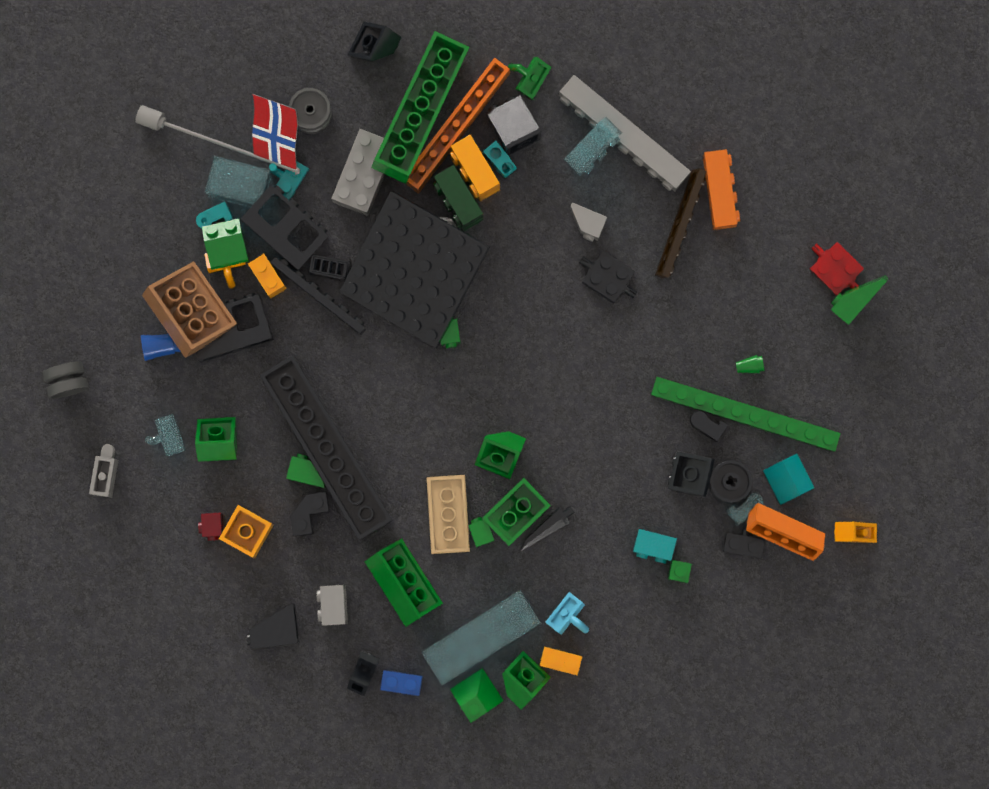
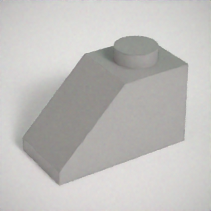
M572 202L570 210L580 234L588 241H598L607 217Z

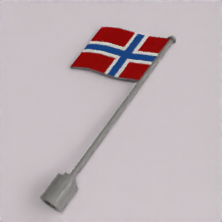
M253 94L255 109L252 131L254 153L168 123L163 112L141 105L137 112V124L157 131L165 125L267 163H274L278 167L295 172V175L300 173L296 163L297 112L296 109Z

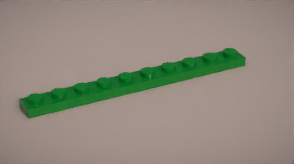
M656 377L651 396L833 452L836 450L841 434L660 377Z

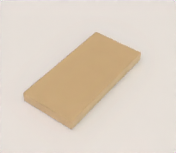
M465 475L427 477L431 554L470 552Z

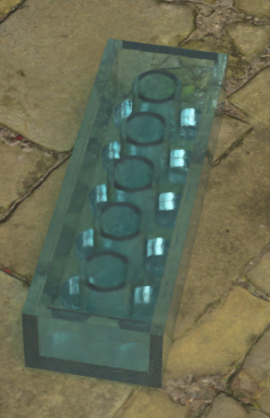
M520 590L421 653L441 685H444L533 629L541 622Z

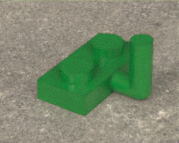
M538 57L533 58L528 68L521 64L508 65L510 71H516L523 75L516 90L532 100L552 68Z

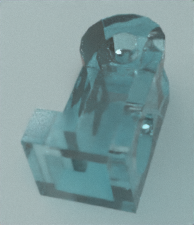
M752 493L745 498V502L738 508L732 505L725 511L738 526L748 518V513L757 503L763 505V498L757 493Z

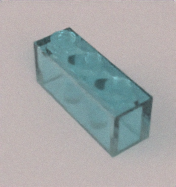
M605 117L564 160L579 175L583 173L588 174L595 167L593 163L597 159L601 161L608 152L606 150L609 146L614 147L621 140L619 136L622 132Z

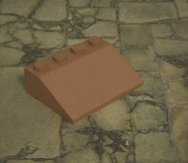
M194 261L149 285L142 294L185 358L199 351L237 325Z

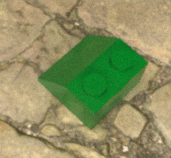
M239 218L202 227L211 270L249 261L244 232Z
M236 417L197 419L195 447L198 462L235 460L237 458Z

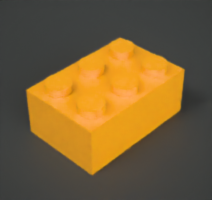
M471 135L451 145L450 158L455 167L459 165L460 175L464 182H469V190L474 198L478 197L481 202L500 190L498 179Z

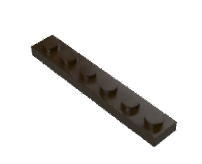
M701 168L692 169L655 274L659 278H669L674 271L675 259L680 254L681 242L686 237V228L692 220L694 205L699 200L700 188L706 180V171Z

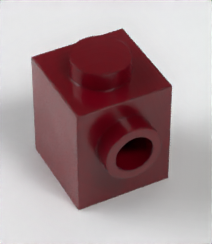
M223 513L201 514L198 530L199 534L202 533V537H207V541L219 540L224 530Z

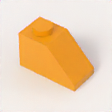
M835 522V541L877 543V524Z

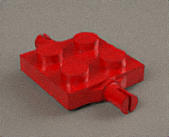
M838 242L826 251L817 243L811 248L819 257L810 270L836 296L845 288L850 287L853 289L859 286L855 280L864 268Z

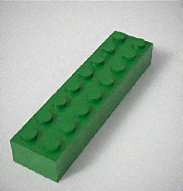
M434 32L371 168L405 184L407 183L469 50L468 46L441 33Z

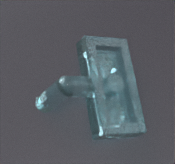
M174 414L156 419L155 423L159 435L155 437L148 436L145 442L149 445L162 442L167 457L186 451Z

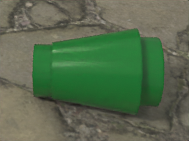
M755 355L736 362L737 373H760V371H765L762 356Z

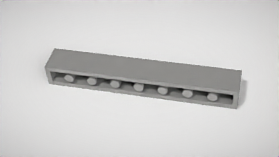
M575 75L559 91L560 101L563 104L572 106L575 109L574 112L580 118L585 117L589 120V125L592 128L601 130L604 133L603 136L612 143L614 141L618 144V149L622 153L630 154L633 157L632 160L641 167L643 165L647 168V173L654 179L659 178L662 181L661 184L670 191L672 189L675 192L690 175L691 171Z

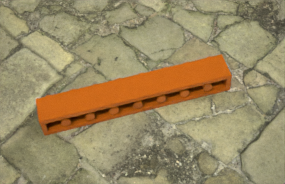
M496 58L492 60L418 157L406 183L417 193L422 190L451 152V145L461 139L509 76L510 69Z

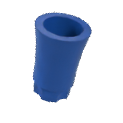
M169 334L141 335L145 361L181 352Z

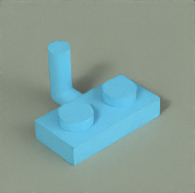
M568 592L545 623L560 635L563 634L571 623L583 633L589 632V627L576 617L585 604Z

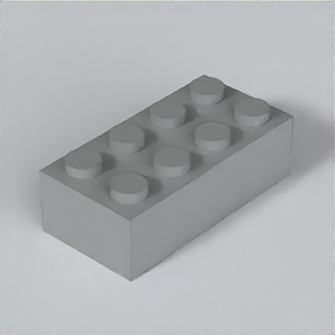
M359 129L332 196L333 203L369 216L385 174L371 168L384 140L383 137Z

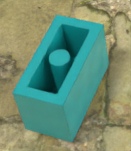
M638 529L633 552L637 553L636 557L647 559L650 556L655 558V562L666 564V561L672 560L677 538Z

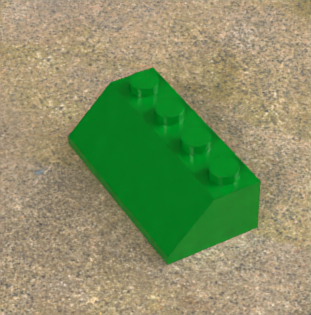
M402 538L364 561L405 627L443 604Z

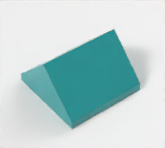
M798 454L763 470L780 505L815 488Z

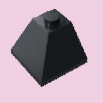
M364 21L347 55L367 61H375L394 54L402 37L387 26Z

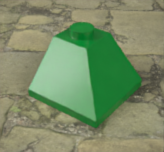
M509 431L486 435L475 465L510 479L526 438Z
M524 651L502 673L507 697L521 710L551 678Z
M483 668L450 689L471 723L504 701Z

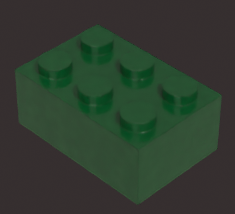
M454 165L434 176V189L438 196H443V204L448 213L452 211L454 214L452 217L457 228H462L463 231H466L483 221L481 209Z

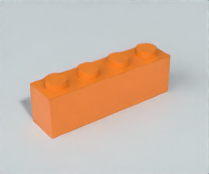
M727 149L704 152L703 163L704 170L706 171L705 177L713 230L734 228L737 226V222H740L739 210H735L737 194L732 189L735 179L734 174L730 173L729 166H732L731 154H727Z
M757 503L748 513L746 531L812 561L824 551L825 533L760 503Z

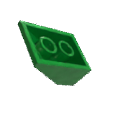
M886 275L848 290L843 295L839 293L831 303L833 305L831 311L849 325L887 282L888 277Z
M523 478L482 519L510 546L551 505Z

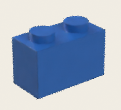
M384 670L380 690L419 696L423 676Z

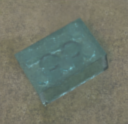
M214 156L205 193L209 197L252 207L268 189L272 173L269 169Z

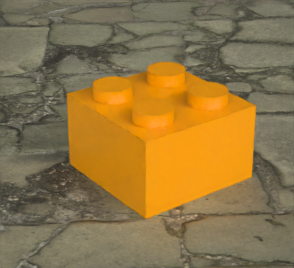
M238 505L219 539L255 558L274 524Z

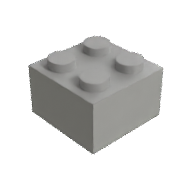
M346 585L320 586V590H317V602H321V610H318V622H322V625L348 624Z

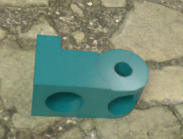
M497 141L493 142L482 152L483 156L490 161L504 178L517 169Z
M222 202L200 213L196 217V224L202 229L203 226L220 223L224 220H234V217L227 203Z

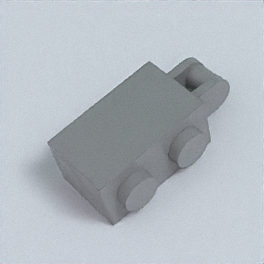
M105 444L101 449V455L95 456L89 491L91 495L112 498L118 460L114 459L115 448L110 444Z

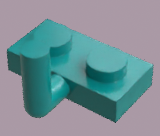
M296 161L300 173L295 175V172L287 169L283 172L277 168L276 164L272 163L269 165V169L272 174L280 178L277 186L285 192L283 196L289 200L295 194L309 168Z

